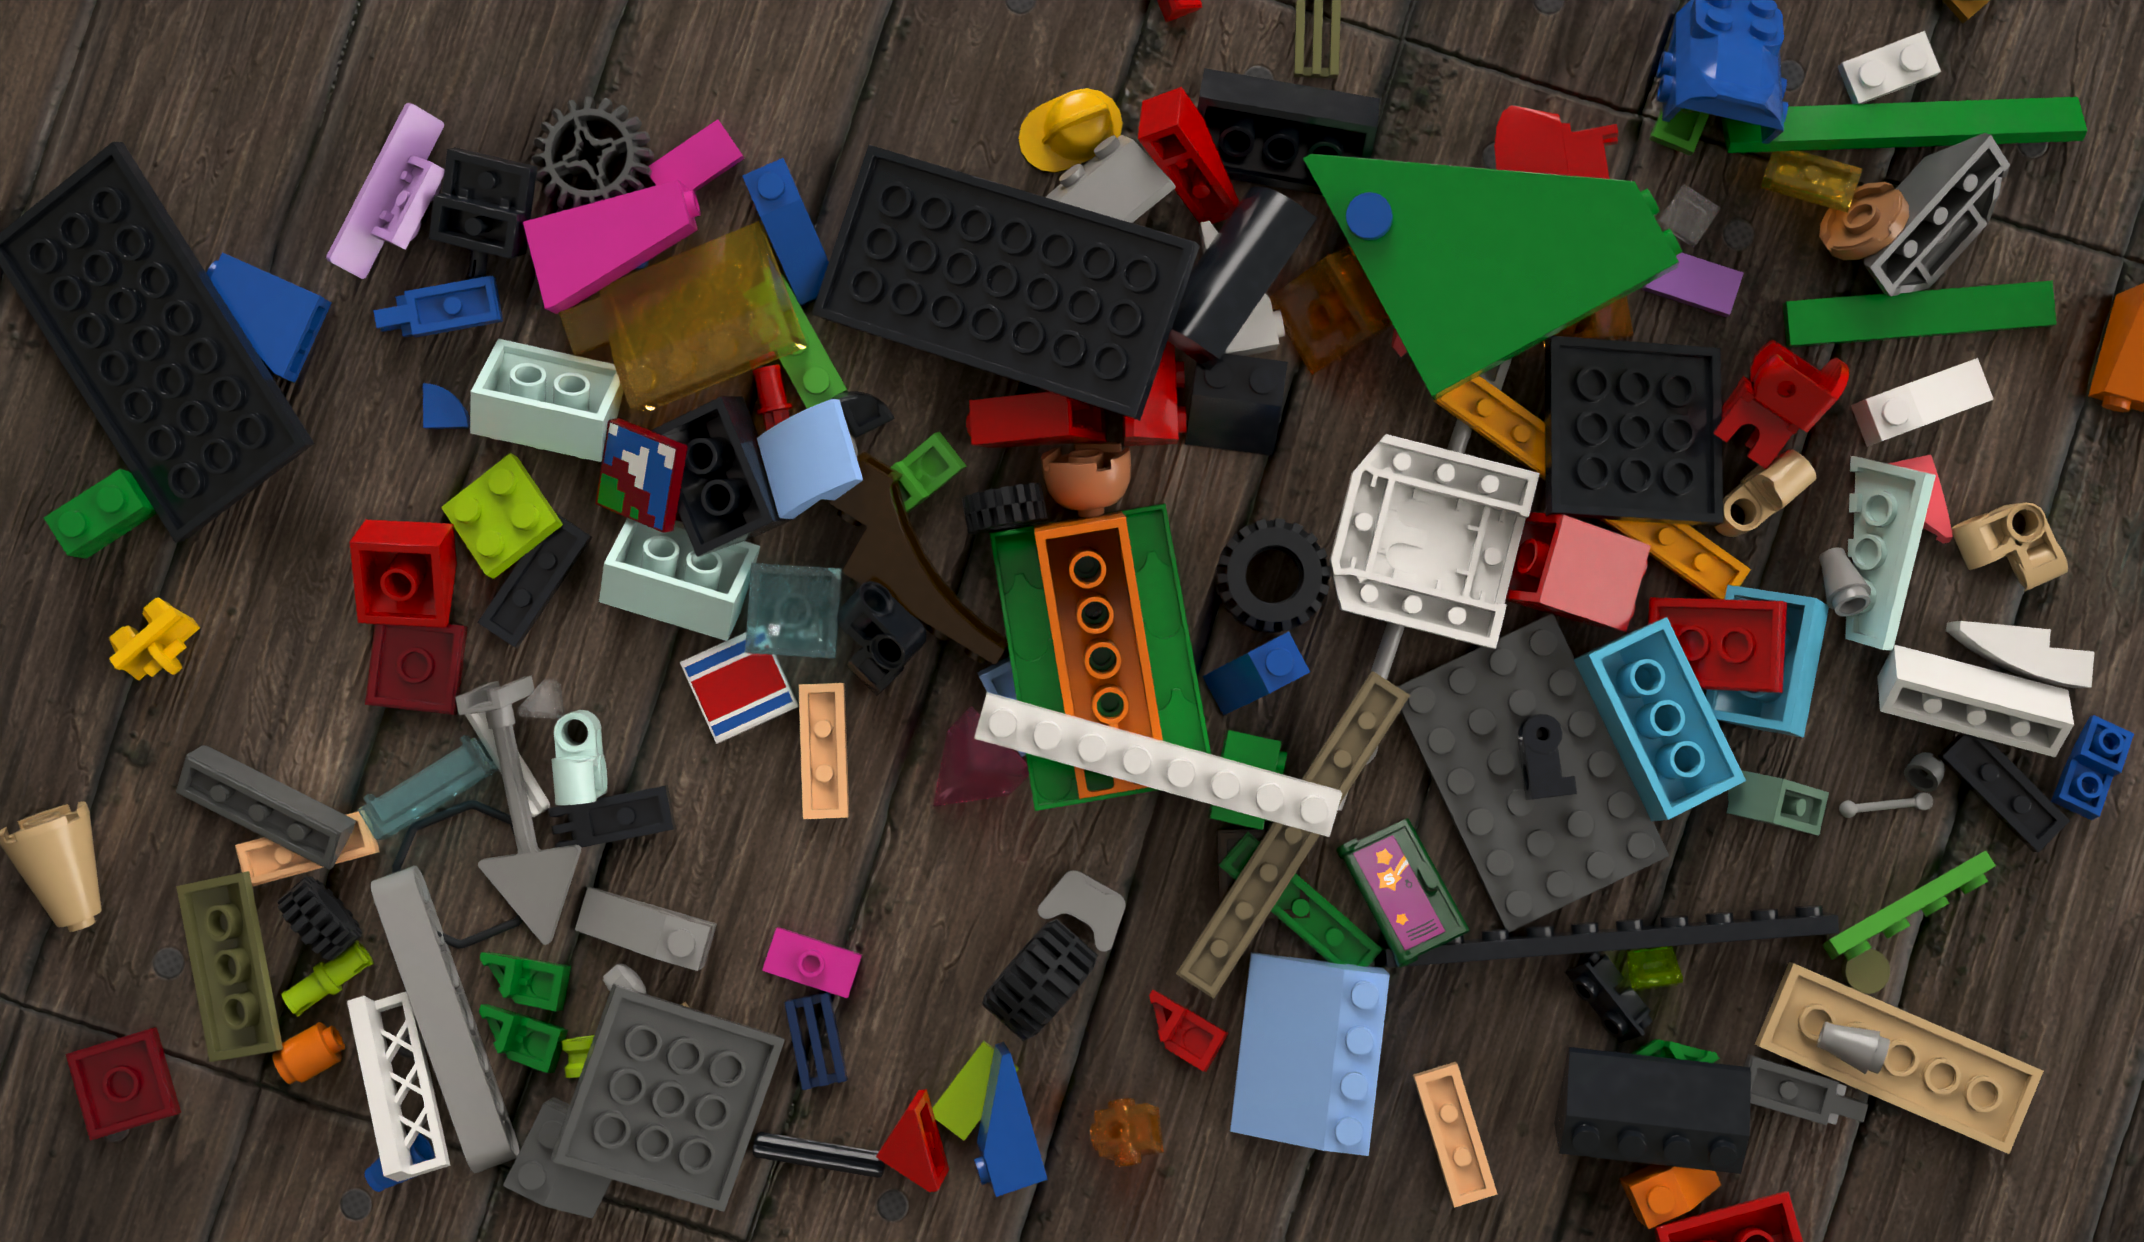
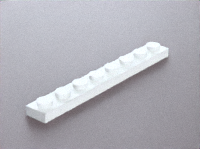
M988 692L986 693L974 739L1330 837L1342 792L1337 789Z

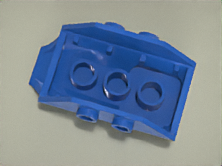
M1690 0L1676 13L1668 52L1664 51L1662 53L1657 69V78L1661 80L1656 101L1662 102V121L1670 122L1681 109L1685 108L1761 125V141L1764 144H1769L1784 131L1788 102L1783 101L1787 79L1781 78L1780 48L1784 40L1783 15L1773 0Z

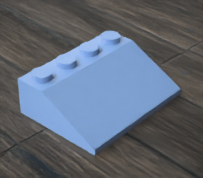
M1251 952L1230 1132L1322 1151L1369 1156L1390 977L1384 968L1362 967L1353 964L1344 965L1328 961Z

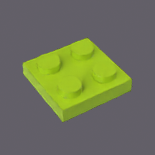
M509 453L441 507L450 522L454 524V528L485 575L492 579H495L563 525L519 458L512 453Z

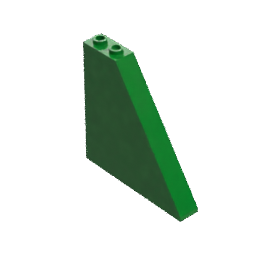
M1310 154L1303 158L1434 400L1678 268L1679 261L1676 256L1682 253V249L1670 228L1662 232L1654 215L1660 213L1655 199L1648 188L1640 192L1635 181ZM1372 192L1383 196L1392 209L1393 221L1389 231L1376 240H1364L1352 233L1347 224L1346 211L1348 205L1356 196L1362 193Z

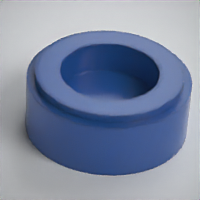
M1367 192L1356 196L1350 202L1346 211V220L1354 235L1364 240H1376L1389 231L1393 221V213L1390 204L1383 196Z

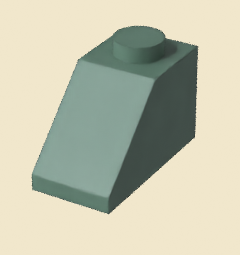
M1741 770L1746 781L1729 789L1728 814L1819 836L1829 792L1786 779Z

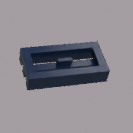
M823 992L786 1000L784 1003L802 1090L847 1081L848 1077L831 994ZM813 1004H822L835 1073H827ZM803 1006L818 1074L816 1077H811L797 1011V1008Z

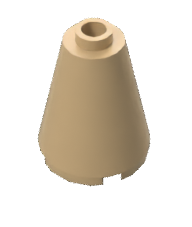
M84 801L78 802L77 811L71 812L69 805L66 804L17 821L20 830L10 835L7 827L1 829L0 846L57 927L67 926L69 932L78 931L93 925L96 922L94 916L100 913L102 909L90 811L87 803Z

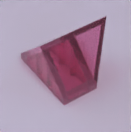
M972 706L947 731L933 807L1007 796L1029 776L1027 763L1013 749L974 739L980 714Z

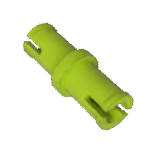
M357 940L333 961H328L326 964L321 961L313 967V973L289 990L281 993V996L291 1012L299 1017L305 1010L328 994L334 996L342 991L341 985L366 967L373 965V959L366 948Z

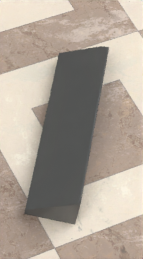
M203 745L188 753L185 757L176 789L177 794L328 870L334 867L356 823L354 819L209 746Z

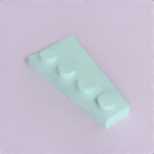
M1851 456L1850 472H1855V493H1850L1849 512L1854 513V538L1848 539V557H1852L1854 567L1870 586L1871 593L1869 595L1870 604L1866 609L1855 615L1846 616L1845 639L1878 649L1893 651L1936 475Z

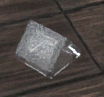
M544 679L520 705L517 713L521 717L561 718L565 715L561 684L555 679Z

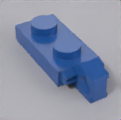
M494 276L404 291L405 295L396 297L397 306L373 310L377 329L379 328L381 332L401 329L404 337L414 336L416 338L503 322L496 278Z

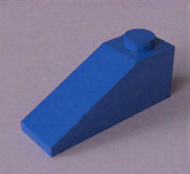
M781 158L744 174L742 177L800 306H803L817 299L829 260L784 158Z
M1004 1042L995 1044L977 1138L981 1157L974 1159L981 1185L989 1183L996 1197L1048 1180L1012 1055Z

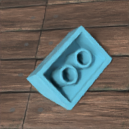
M1727 585L1725 600L1787 602L1783 693L1707 690L1706 699L1716 719L1753 729L1804 738L1829 607L1813 597Z

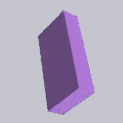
M1680 253L1676 256L1679 261L1678 268L1642 288L1644 291L1728 317L1731 314L1744 273Z

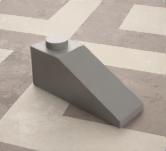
M587 887L575 930L648 957L698 971L705 967L717 923Z

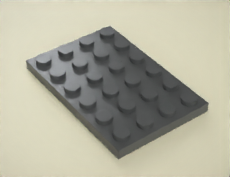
M1553 613L1500 637L1496 649L1481 646L1397 686L1410 695L1400 713L1503 928L1509 929V932L1669 857L1665 845L1639 797L1573 660L1575 658ZM1547 714L1554 717L1560 723L1563 734L1558 750L1562 777L1575 776L1577 794L1526 800L1518 745V729L1521 723L1528 717Z

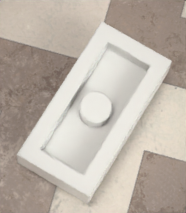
M1925 31L1842 62L1838 66L1852 104L1867 103L1932 78L1941 72Z

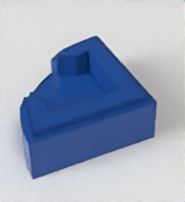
M423 383V428L470 429L468 412L454 394L440 386Z

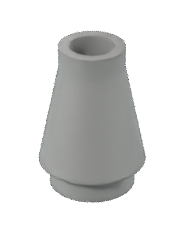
M1836 547L1823 552L1819 556V562L1822 567L1827 606L1834 609L1835 613L1839 616H1852L1866 609L1870 604L1869 595L1871 588L1848 559L1845 550Z
M1826 1021L1823 1024L1817 1041L1818 1048L1828 1051L1864 1074L1867 1071L1876 1074L1880 1072L1890 1044L1889 1039L1880 1036V1031L1834 1025Z

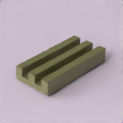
M1296 0L1293 77L1338 78L1341 0H1331L1329 68H1321L1323 0H1314L1312 67H1304L1305 0Z

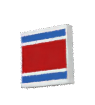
M762 625L680 662L716 744L799 707Z

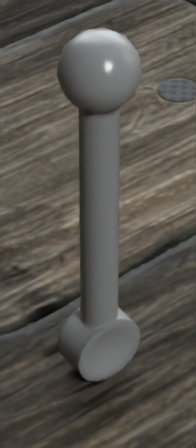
M1920 792L1914 798L1860 804L1847 800L1841 803L1839 811L1843 817L1851 818L1860 812L1916 807L1919 810H1928L1933 805V798L1928 793Z

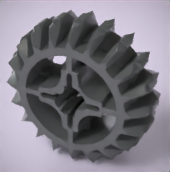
M587 96L584 100V109L580 110L574 100L567 102L570 113L565 116L559 109H553L552 114L558 121L554 126L548 122H541L540 128L548 137L547 139L538 137L533 141V144L538 149L544 151V153L532 156V163L535 166L544 167L537 172L536 180L539 183H548L543 192L548 198L558 196L557 205L562 210L568 208L572 203L573 208L627 194L631 188L635 191L645 189V186L637 180V177L651 176L652 170L650 167L641 164V162L654 158V153L651 149L641 148L651 139L646 131L637 132L642 125L637 116L627 119L629 110L626 106L620 105L613 111L611 100L604 98L597 109L594 99L591 96ZM588 126H608L620 132L623 137L615 141L611 137L603 140L595 139ZM574 133L576 138L575 147L571 152L563 155V161L559 162L560 152L564 143ZM587 141L593 149L602 155V157L597 156L600 160L596 163L599 174L584 160V158L589 159L586 155L590 151ZM627 153L626 163L621 174L615 181L611 182L610 168L615 162L623 159L622 154ZM573 174L574 177L589 175L596 183L598 190L587 191L574 188L565 183L563 177Z

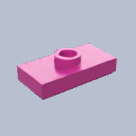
M777 927L762 971L848 998L862 954Z

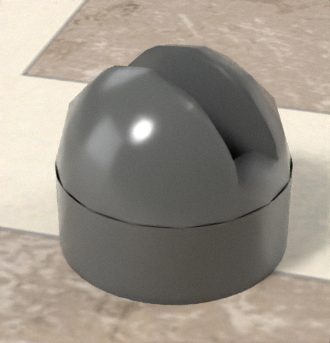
M1931 752L1917 754L1911 759L1904 770L1906 780L1913 787L1924 792L1936 790L1943 780L1946 770L1941 759L1938 761L1932 757L1933 753Z

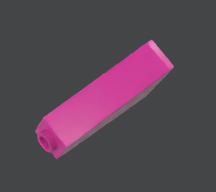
M679 180L524 221L523 225L545 309L554 314L565 312L697 231L695 217L701 216V211L694 190L688 191L684 184Z

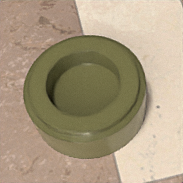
M1869 949L1850 961L1845 957L1841 966V974L1843 980L1850 988L1865 994H1871L1880 991L1887 984L1890 977V965L1882 953Z

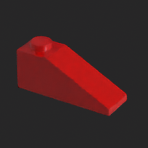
M1182 87L1142 101L1138 140L1158 167L1172 180L1176 186L1175 191L1199 224L1205 221H1210L1211 224L1228 219L1240 202L1205 120Z

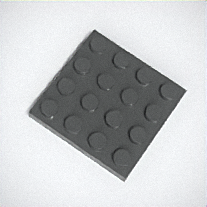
M613 984L555 1144L551 1160L554 1163L724 1212L785 1039L772 1033Z

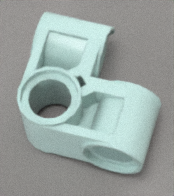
M587 710L570 712L562 716L554 727L556 758L552 759L556 805L595 802L598 797L607 792V767L603 755L600 721L593 713ZM571 720H580L587 726L588 737L584 743H577L569 737L567 730Z

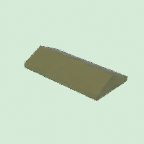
M247 871L176 886L209 1062L282 1050L283 1046L250 872Z

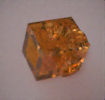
M1127 1098L1109 1101L1108 1109L1094 1111L1095 1123L1091 1125L1090 1133L1092 1145L1096 1151H1099V1157L1114 1160L1115 1166L1121 1167L1141 1164V1156L1164 1153L1158 1107L1148 1103L1135 1105V1099Z

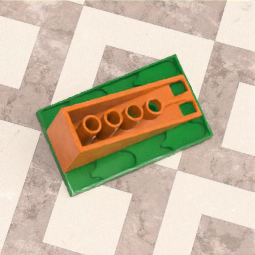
M1162 503L1108 512L1095 517H1079L990 532L1017 701L1211 754L1166 504ZM1090 602H1098L1102 606V610L1099 615L1091 617L1085 613L1086 605ZM1026 753L1035 811L1158 790Z

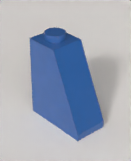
M222 252L219 260L214 261L207 271L208 277L259 357L274 374L295 383L332 302Z
M1288 631L1202 677L1224 716L1310 673V670Z

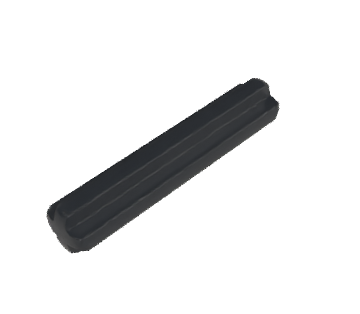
M759 1132L754 1140L753 1156L756 1158L876 1178L882 1177L885 1169V1163L876 1158L879 1151Z

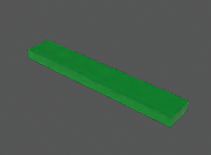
M2053 280L1899 293V295L1892 297L1885 294L1786 301L1783 303L1787 348L2043 328L2057 325Z

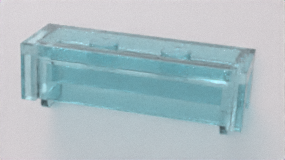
M468 735L460 737L463 746L378 798H375L373 794L364 796L367 805L362 806L358 811L376 840L388 839L498 771L499 769L481 740L471 739Z

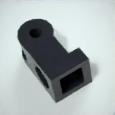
M1547 714L1528 717L1521 723L1518 729V745L1526 800L1577 794L1575 776L1562 777L1558 750L1563 734L1561 725L1554 717Z

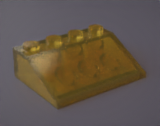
M760 221L617 279L599 290L614 366L630 409L648 412L808 347L762 222Z

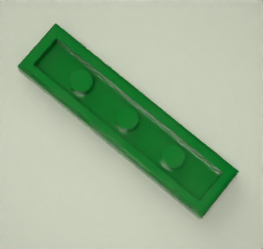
M1247 831L1227 852V855L1218 865L1236 880L1260 841ZM1296 873L1271 910L1272 913L1330 963L1368 967L1383 950ZM1300 889L1309 897V903L1305 899L1300 898ZM1283 909H1292L1293 913L1299 917L1307 915L1310 911V918H1292Z

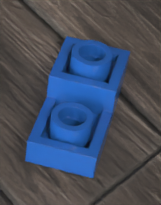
M2095 715L2090 716L2066 762L2051 802L2090 820L2100 817L2114 776L2122 773L2134 733Z

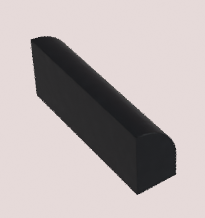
M1259 186L1250 188L1191 271L1168 342L1210 371L1224 354L1317 217L1292 199L1275 190Z

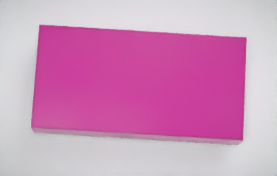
M717 119L648 167L652 170L650 178L655 185L679 180L687 187L688 191L694 190L696 192L745 158Z

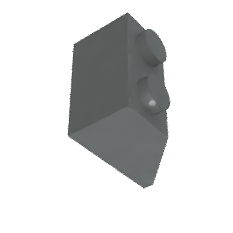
M552 1097L542 1105L503 1186L542 1206L593 1218L612 1179L554 1163L551 1160L570 1105L556 1097Z

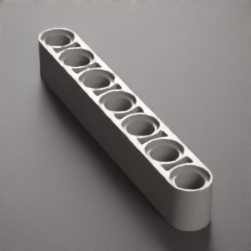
M414 865L373 880L371 882V892L470 1169L474 1173H479L516 1159L520 1152L518 1141L450 949L444 940V932L421 871ZM437 931L441 932V937L438 936Z

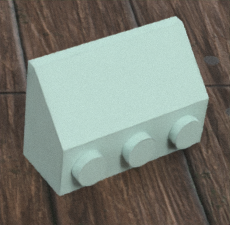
M498 339L471 390L470 433L601 462L608 421L618 417L628 367Z
M627 518L604 562L599 602L728 641L741 613L760 546L743 541L697 557L683 522L675 520L674 531L662 533Z

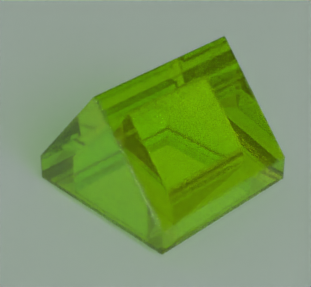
M1672 946L1630 951L1627 953L1631 986L1634 991L1677 986L1683 983V976Z

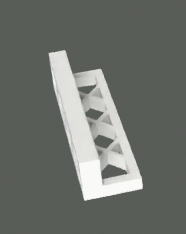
M407 992L373 1001L366 996L348 1000L349 1014L384 1177L399 1182L450 1166L424 1042ZM403 1005L406 1020L398 1034L394 1036L384 1030L380 1012ZM408 1033H409L411 1045L408 1044V1043H406V1042H404V1040H405V1038L407 1037ZM386 1037L389 1038V1039H391V1040L393 1041L392 1044L390 1045L389 1049H388ZM401 1046L412 1051L415 1064L406 1079L394 1074L391 1064ZM417 1077L419 1078L421 1088L414 1085ZM395 1080L402 1084L398 1092ZM410 1089L421 1094L424 1101V1108L415 1123L403 1117L400 1106ZM427 1120L430 1132L423 1128ZM404 1124L411 1127V1130L408 1133V1135L406 1134ZM422 1133L432 1139L436 1158L413 1165L410 1148L418 1134Z

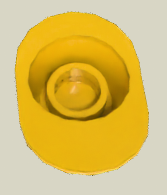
M1089 88L1071 91L1041 104L1028 113L1021 124L1018 138L1021 152L1031 165L1041 171L1055 173L1068 170L1072 166L1087 162L1096 156L1094 149L1108 137L1115 135L1118 138L1121 135L1123 124L1121 113L1113 99L1101 91Z

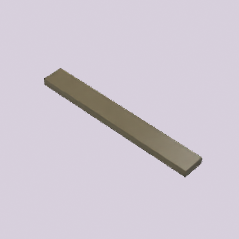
M1371 671L1301 780L1340 790L1342 792L1341 803L1410 695L1374 671ZM1273 822L1176 971V974L1214 999L1320 834Z

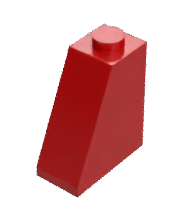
M1052 392L969 400L970 412L967 415L966 427L971 437V445L1004 448L1106 441L1104 409Z

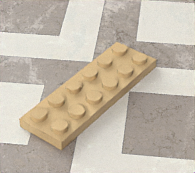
M1789 962L1755 1042V1045L2007 1154H2010L2044 1072L2041 1069ZM1825 1021L1834 1025L1880 1031L1881 1037L1889 1039L1888 1052L1880 1072L1876 1074L1867 1071L1864 1074L1828 1051L1818 1048L1817 1041Z

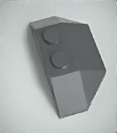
M1983 133L1924 157L1896 188V190L1899 189L1909 204V219L1903 231L1891 244L1876 254L1864 257V266L1885 295L1892 297L1899 295V293L1929 289L1988 225L2000 194L2002 178L2007 176L2010 168V163L1990 134Z

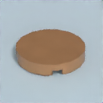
M1886 182L1864 184L1843 195L1846 200L1838 207L1833 204L1826 211L1820 223L1819 237L1831 255L1842 260H1859L1876 254L1891 244L1903 231L1909 219V204L1899 189L1896 190L1892 184Z

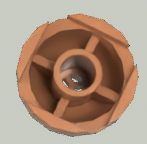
M1120 443L1074 444L1075 451L1062 455L1061 447L1043 453L1041 456V468L1047 491L1056 503L1064 508L1077 510L1080 517H1095L1104 514V507L1117 503L1124 496L1131 480L1130 448L1126 447L1122 450Z

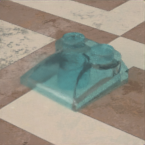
M751 563L745 653L836 659L839 627L837 615L843 595L842 569Z

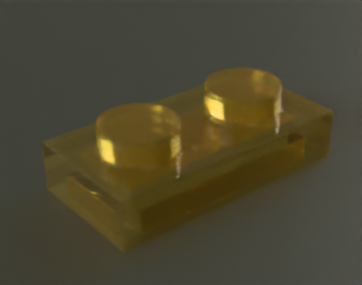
M1802 151L1772 152L1760 188L1848 213L1863 169Z

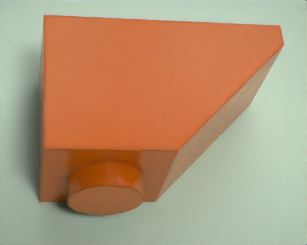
M1651 1164L1620 1178L1637 1220L1647 1229H1651L1691 1211L1721 1186L1715 1171Z

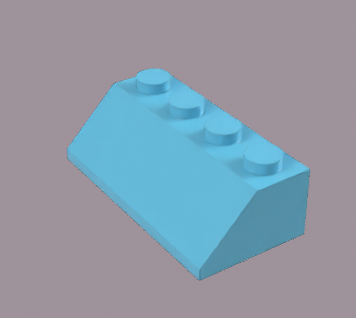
M1667 617L1614 639L1573 659L1651 821L1669 820L1746 781Z

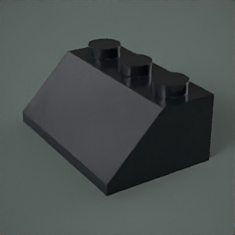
M721 396L650 430L688 446L677 510L697 557L757 537L793 520L779 518L757 441L759 435L743 396Z

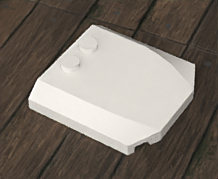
M1388 434L1384 435L1350 476L1329 560L1340 610L1496 649L1507 607L1504 603L1525 519L1530 514L1540 473Z

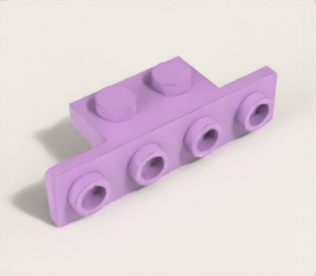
M406 103L326 256L327 261L364 279L368 275L385 241L406 250L409 242L417 236L420 230L421 219L429 203L434 200V195L439 194L441 189V180L445 169L433 162L427 161L444 128V123L414 104Z

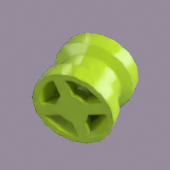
M595 1035L570 1038L562 1041V1050L568 1054V1064L564 1068L566 1078L580 1077Z

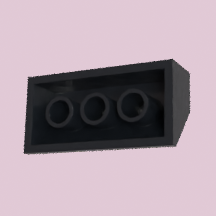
M1204 68L1197 109L1205 120L1229 179L1323 195L1303 158L1310 154L1370 159L1378 127L1380 98Z
M1568 1047L1554 1121L1559 1154L1741 1174L1750 1137V1067Z

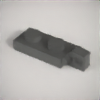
M1750 1054L1747 1055L1744 1067H1750L1751 1070L1750 1103L1823 1125H1827V1123L1836 1125L1839 1115L1864 1122L1868 1104L1863 1103L1864 1101L1845 1096L1846 1085L1829 1077Z

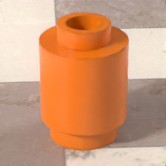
M318 1022L282 1043L283 1049L274 1052L272 1058L278 1073L286 1083L292 1084L296 1081L303 1083L341 1062V1051L345 1049V1044L334 1026L331 1025L327 1028L326 1025Z

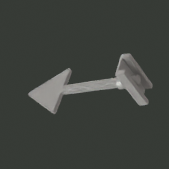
M531 675L519 678L503 686H499V681L490 682L455 698L459 715L485 713L488 728L493 730L518 849L517 854L484 858L478 862V867L543 945H547L553 940L581 853V847L579 845L541 850L537 845L513 730V724L516 722L512 703L535 693Z

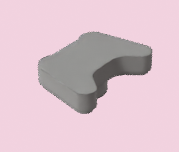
M1070 870L1065 873L1039 904L1038 914L1043 919H1050L1060 914H1069L1076 917L1092 928L1097 949L1105 952L1112 948L1126 906L1123 896L1080 871Z

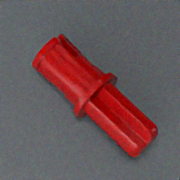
M780 365L765 366L752 371L755 376L761 406L757 413L758 415H763L766 431L790 417L789 410L793 408L792 404L787 403Z

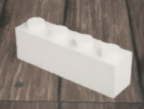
M1895 644L1893 651H1890L1877 677L1881 712L2056 757L2074 726L2069 691L2066 689Z

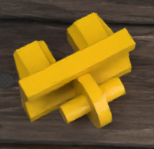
M158 597L143 608L142 614L149 622V625L142 631L138 632L135 628L128 625L121 627L109 637L115 654L109 658L113 666L118 670H125L139 681L147 674L153 677L162 668L172 675L178 673L182 669V665L176 656L187 648L184 642L200 629L193 618Z

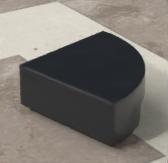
M850 391L834 396L835 399L840 400L844 417L855 438L895 419L888 406L871 394Z

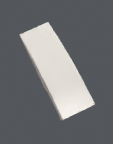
M1968 621L1947 623L1946 632L1966 648L1992 664L2012 673L2046 684L2070 688L2092 687L2094 652L2049 647L2051 629Z

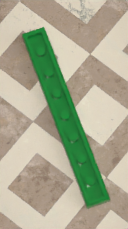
M2078 97L1789 106L1784 122V131L1769 144H1764L1761 141V125L1721 117L1727 153L1951 146L1983 133L1990 134L1997 144L2083 141L2088 131Z

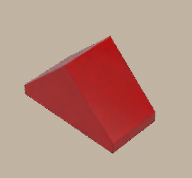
M923 1089L918 1090L888 1135L876 1158L928 1192H936L943 1183L949 1171V1166L928 1091Z

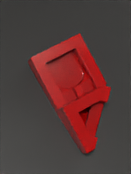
M1152 989L1149 997L1151 1004H1153L1159 1027L1160 1042H1164L1165 1049L1201 1071L1207 1072L1229 1033Z

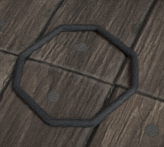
M468 800L416 821L407 830L392 865V873L401 870L415 834L420 829L469 809H474L510 824L514 834L511 816L476 800ZM517 914L514 919L462 940L444 933L443 937L447 945L457 949H464L518 927L523 920ZM437 931L438 936L441 937V932Z

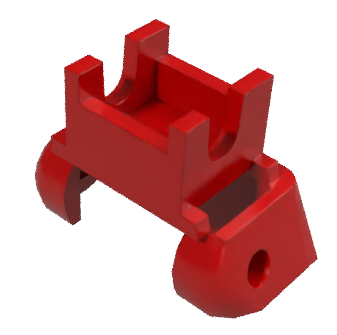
M1511 105L1502 112L1496 127L1494 145L1496 169L1610 179L1604 146L1618 144L1617 124L1571 132L1570 123H1561L1559 114Z
M1771 340L1755 353L1750 364V380L1744 376L1740 379L1738 386L1722 406V421L1713 433L1725 442H1728L1742 425H1754V430L1745 442V445L1751 449L1747 457L1767 469L1790 437L1799 428L1808 432L1839 399L1849 379V368L1847 364L1838 358H1834L1819 370L1790 349Z

